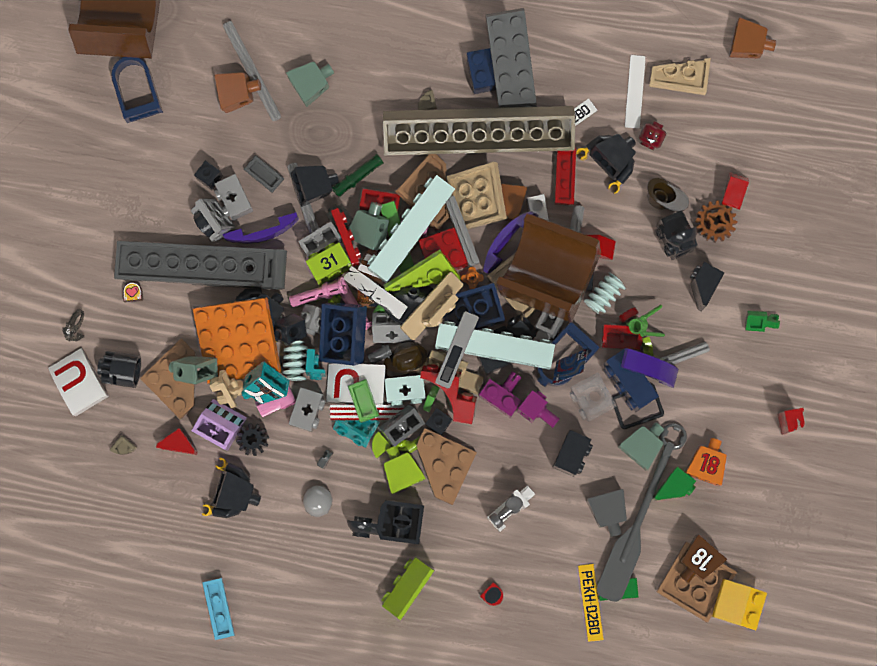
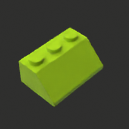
M416 557L414 560H408L404 566L406 571L403 576H397L393 582L394 589L392 592L387 591L381 600L384 602L382 607L399 620L406 614L435 571Z

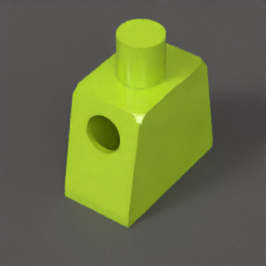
M397 445L386 450L390 461L384 463V468L392 495L426 479L408 452L401 455Z

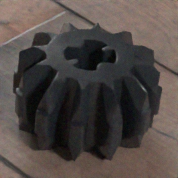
M249 423V430L243 426L241 428L245 433H237V436L242 437V439L237 440L236 443H243L239 450L243 451L246 449V455H249L252 450L253 456H257V449L263 453L264 450L261 446L268 447L269 444L263 442V440L269 439V436H262L266 429L263 428L259 431V424H256L253 429L252 423ZM256 435L255 438L257 439V442H253L252 445H250L249 443L251 441H249L248 438Z

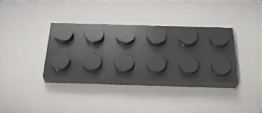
M524 8L485 14L498 108L537 107Z

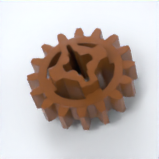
M719 200L715 202V205L711 201L708 202V207L703 205L701 207L702 211L697 212L700 218L695 219V222L699 223L697 230H702L700 236L706 235V241L713 238L714 243H716L718 238L723 242L725 240L724 236L730 238V232L736 230L732 225H736L738 222L733 220L736 213L731 214L732 207L727 209L726 205H719ZM711 210H718V211L715 212V213H710V212H709V211H711ZM715 218L719 219L717 225L714 224ZM704 222L707 223L708 228H709L708 230H707V228L705 227ZM717 230H722V231L725 230V231L722 232V233H718V234L715 233V231H717Z

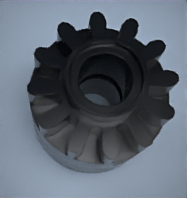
M106 351L103 358L99 359L97 374L101 375V383L130 388L137 387L141 373V356Z

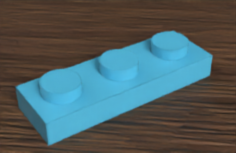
M219 578L203 582L215 640L235 636L223 579Z

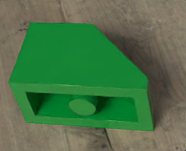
M675 467L652 499L658 501L685 497L686 494L690 496L696 488L694 486L696 480L679 467Z

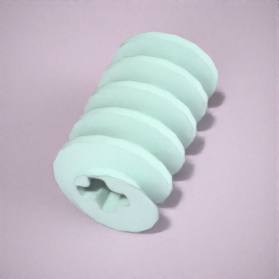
M608 272L610 276L605 275V282H599L600 288H594L596 294L590 293V299L584 300L586 305L597 314H599V311L606 312L604 305L611 307L609 299L616 301L613 295H621L618 290L619 288L626 289L622 281L610 272Z
M295 341L291 344L284 343L289 346L284 348V352L289 355L283 356V359L288 362L283 363L282 366L288 370L283 371L282 375L286 376L288 380H306V377L301 376V373L306 372V369L301 368V366L306 365L302 358L307 357L303 350L308 349L307 346L303 345L304 341Z

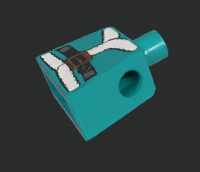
M262 362L245 376L241 394L244 399L254 398L259 403L264 404L287 396L290 380L267 363Z

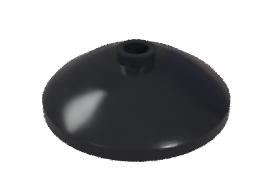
M429 285L422 287L407 286L401 287L397 291H387L405 304L407 309L400 319L393 316L387 310L385 312L394 321L403 324L432 292L433 288Z

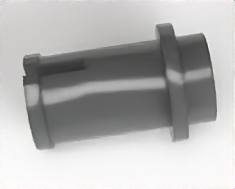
M383 344L381 348L367 354L371 364L374 365L387 357L390 358V355L393 353L388 344L385 346Z

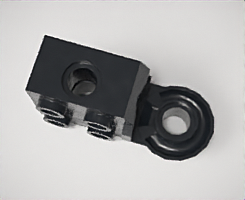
M682 210L664 217L658 222L657 229H655L659 240H663L665 245L663 247L667 257L670 256L671 260L691 253L697 247V227H690Z
M385 500L381 505L377 524L372 523V518L354 516V521L347 520V524L353 532L352 536L370 538V534L378 535L380 540L419 545L424 505Z

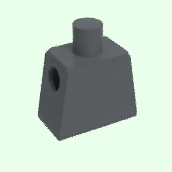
M623 489L586 499L599 528L608 526L610 537L622 534L619 522L627 521Z

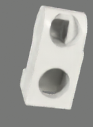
M544 194L528 197L526 201L529 211H533L539 215V218L549 221Z

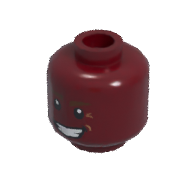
M655 121L652 124L645 123L638 137L641 141L640 144L653 151L655 148H660L667 135L666 131L662 129L663 125Z

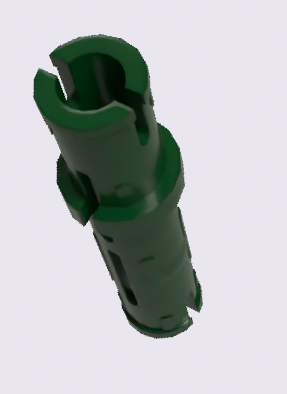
M375 154L354 172L345 175L341 182L332 187L333 192L338 197H341L349 189L355 188L359 181L384 164L378 154Z

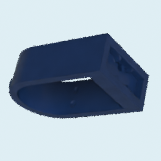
M120 57V60L116 62L112 69L111 76L124 120L130 123L163 113L151 71L146 63L140 58ZM138 65L145 69L154 101L127 109L119 85V75L127 66Z
M570 323L551 343L556 346L568 334L584 350L587 349L588 355L586 356L585 364L600 348L573 323ZM537 367L539 375L537 381L544 387L547 385L554 387L563 386L573 378L571 377L552 384L553 380L544 375L542 368Z

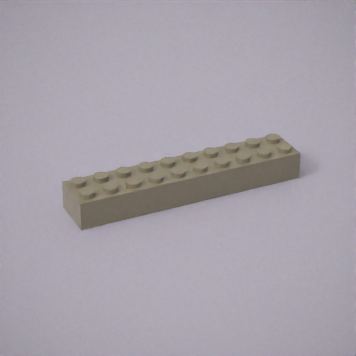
M574 106L383 111L384 155L575 150Z

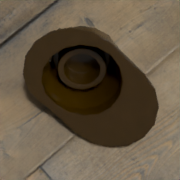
M654 178L648 182L647 197L649 203L654 208L659 210L669 209L676 212L684 211L688 208L689 199L680 189L661 178Z
M403 342L392 352L393 354L390 355V358L387 357L383 365L386 366L385 373L388 376L401 377L422 367L427 360V352L420 345L412 342Z

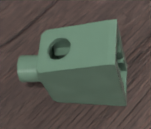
M310 62L286 72L289 81L306 107L329 88L326 78L334 74L329 64L319 69L315 62Z
M371 202L369 211L358 210L348 229H351L354 237L353 241L372 250H381L379 246L387 236L389 221L387 218L379 215L382 208L381 204Z
M188 356L170 362L169 371L173 373L175 381L199 384L218 377L217 358Z
M656 422L649 430L641 426L624 440L618 448L646 471L650 468L664 444L658 438L664 431V428Z

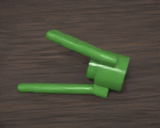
M662 305L628 322L627 326H629L630 331L633 334L640 333L641 337H664V333L646 331L648 328L646 319L659 311Z

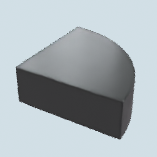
M326 450L323 457L319 459L317 466L325 469L333 452Z

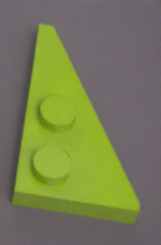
M438 250L384 284V289L386 291H397L401 287H422L430 284H439L449 272H452L459 280L461 278L442 251Z

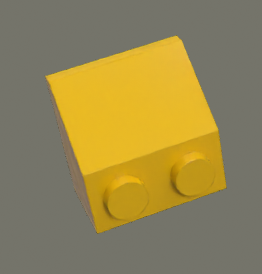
M723 579L712 617L756 631L767 592Z

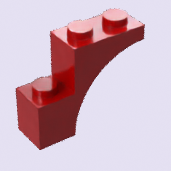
M434 364L424 365L420 378L436 384L435 381L441 368ZM457 371L450 388L436 385L446 393L451 402L453 421L472 424L477 397L467 392L459 394L462 372Z

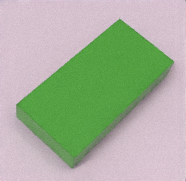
M365 379L349 385L348 388L359 421L363 423L378 417L379 413L368 381Z

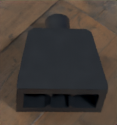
M325 166L295 167L290 173L301 207L328 196L332 192V185L339 183L338 175L336 173L327 174Z

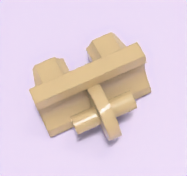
M225 370L219 371V377L210 379V388L212 392L221 390V392H217V401L220 405L228 403L231 408L236 407L235 399L237 396L242 395L244 383L242 380H235L234 378L230 380Z

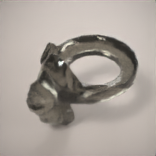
M77 309L69 322L66 323V327H62L64 337L69 342H77L85 337L77 332L84 320V311L82 309ZM81 315L79 322L75 325L77 318Z

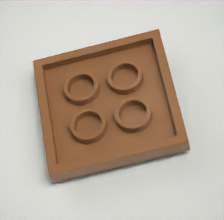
M685 542L656 592L708 623L713 614L722 580L732 581L737 572L722 564L704 580L699 579L695 575L689 583L685 582L679 576L686 568L680 562L690 543Z

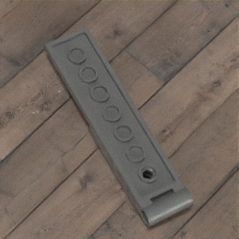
M117 241L114 279L283 290L285 289L287 251L280 249ZM253 266L252 271H247V268Z

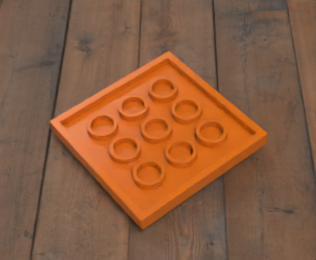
M267 297L193 308L202 357L217 358L218 377L219 371L225 370L230 380L233 378L235 380L245 379V376L262 362L267 363L277 372L282 373Z

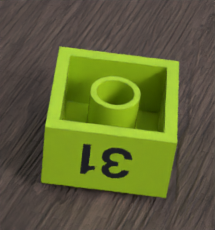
M340 243L327 245L325 251L311 254L308 256L309 260L306 261L319 287L324 282H330L346 273L352 266Z

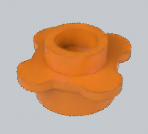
M470 267L468 272L461 276V281L466 282L470 289H475L479 282L484 280V276L479 274L475 267Z

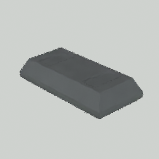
M256 155L243 169L271 193L284 180L281 175Z

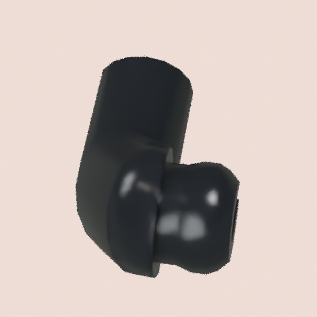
M244 289L236 296L235 301L259 296L262 294V289Z

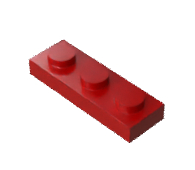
M576 148L570 151H557L555 204L574 205Z
M338 208L331 210L352 267L358 265V259L361 258L358 247L354 248L351 241L354 240L351 229L347 230L344 223H347L344 211L340 213Z

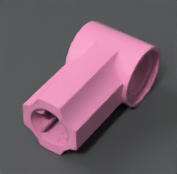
M288 387L287 396L264 404L258 401L255 403L261 416L265 417L279 409H285L295 404L296 399L290 387Z

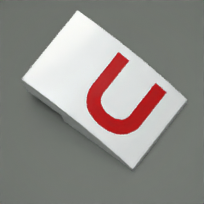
M82 348L48 368L73 416H78L109 397Z
M329 364L326 402L354 404L348 386L366 379L375 404L383 405L386 366L359 364L355 366Z

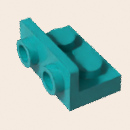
M307 349L306 375L310 376L311 380H322V377H326V370L315 369L319 368V355L316 354L315 349Z
M336 420L333 430L340 436L351 439L356 445L366 448L380 422L377 420H368L363 423L359 420Z

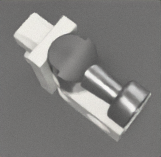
M528 486L520 492L518 490L514 491L511 494L512 497L508 498L487 519L501 532L506 527L504 521L511 515L517 514L521 509L524 510L529 506L528 500L535 493Z

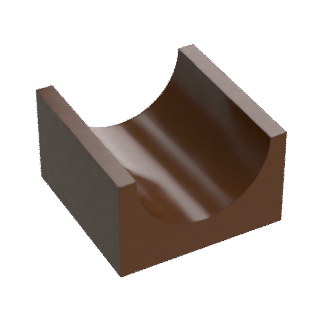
M81 0L77 24H69L68 29L76 53L152 59L160 0Z
M526 213L523 232L516 254L503 277L499 276L496 283L500 295L572 323L600 258V241Z

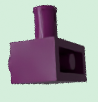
M512 371L503 385H498L489 379L479 394L481 399L509 418L512 417L522 402L512 392L521 380V377L517 375L512 381L516 375Z
M532 390L517 410L529 422L533 423L536 418H541L552 428L560 420V418L547 409V397L540 391L534 392Z

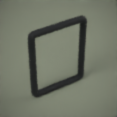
M650 383V384L652 385V387L654 388V390L656 391L655 385L652 384V383ZM617 394L611 398L622 429H628L664 416V410L658 397L656 402L660 414L624 426L615 399L624 397V394Z

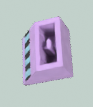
M213 399L201 413L191 431L228 451L247 417L224 404L220 405L218 401Z

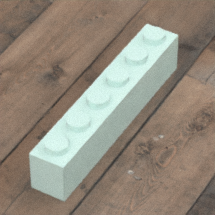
M437 175L434 179L429 178L424 185L427 189L423 194L418 193L413 200V203H415L411 210L407 208L402 215L404 219L400 225L396 223L390 232L393 234L389 240L385 239L379 246V249H381L380 253L377 256L374 254L367 263L370 265L368 270L385 283L388 282L455 190L454 187Z
M444 321V324H439L436 349L449 350L458 326H455L456 323ZM482 328V331H473L464 354L550 370L555 345L546 339H540V342L533 341L532 337L521 335L520 338L513 337L512 333L502 332L501 334H495L492 329Z

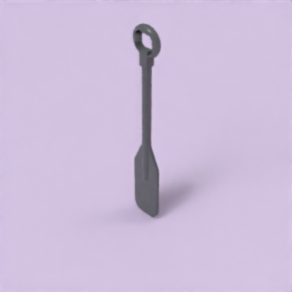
M671 423L664 427L660 437L665 448L634 524L615 542L598 582L597 593L609 601L617 602L624 595L641 553L640 527L672 451L680 449L687 441V433L679 424ZM669 427H673L678 432L682 431L683 436L680 437V445L674 446L673 443L665 441L664 437L667 436Z

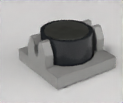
M199 199L195 202L196 206L191 210L194 215V222L200 231L209 237L212 242L221 239L223 234L236 230V227L229 217H226L216 199Z

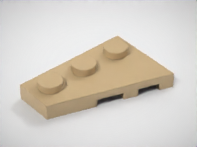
M711 58L697 62L687 61V63L677 65L673 63L653 66L649 87L706 95Z

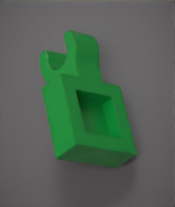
M747 311L745 331L765 332V327L778 329L780 326V321H778L779 315L771 314L767 316V312Z

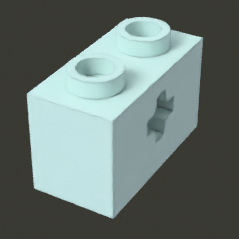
M421 375L385 379L387 403H391V406H401L406 401H410L411 404L422 403V400L426 399L424 379L420 378ZM404 386H407V389L411 390V392H408L407 396H404L403 393H400V391L403 390Z

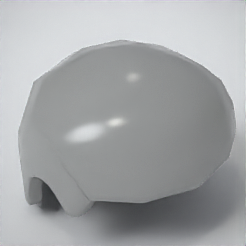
M312 486L306 491L303 498L305 511L311 516L321 517L329 512L333 498L330 491L324 486Z

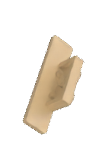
M449 272L405 320L400 329L411 340H415L426 327H437L443 321L442 317L455 308V303L459 299L455 294L463 287V283L452 272Z
M432 350L430 357H427L424 365L434 364L441 368L446 354L441 351ZM462 359L457 371L462 372L459 389L478 395L484 377L466 371L468 363ZM423 366L412 372L421 375Z

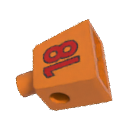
M711 438L708 448L699 446L685 473L710 484L722 486L727 458L726 454L719 452L722 441Z

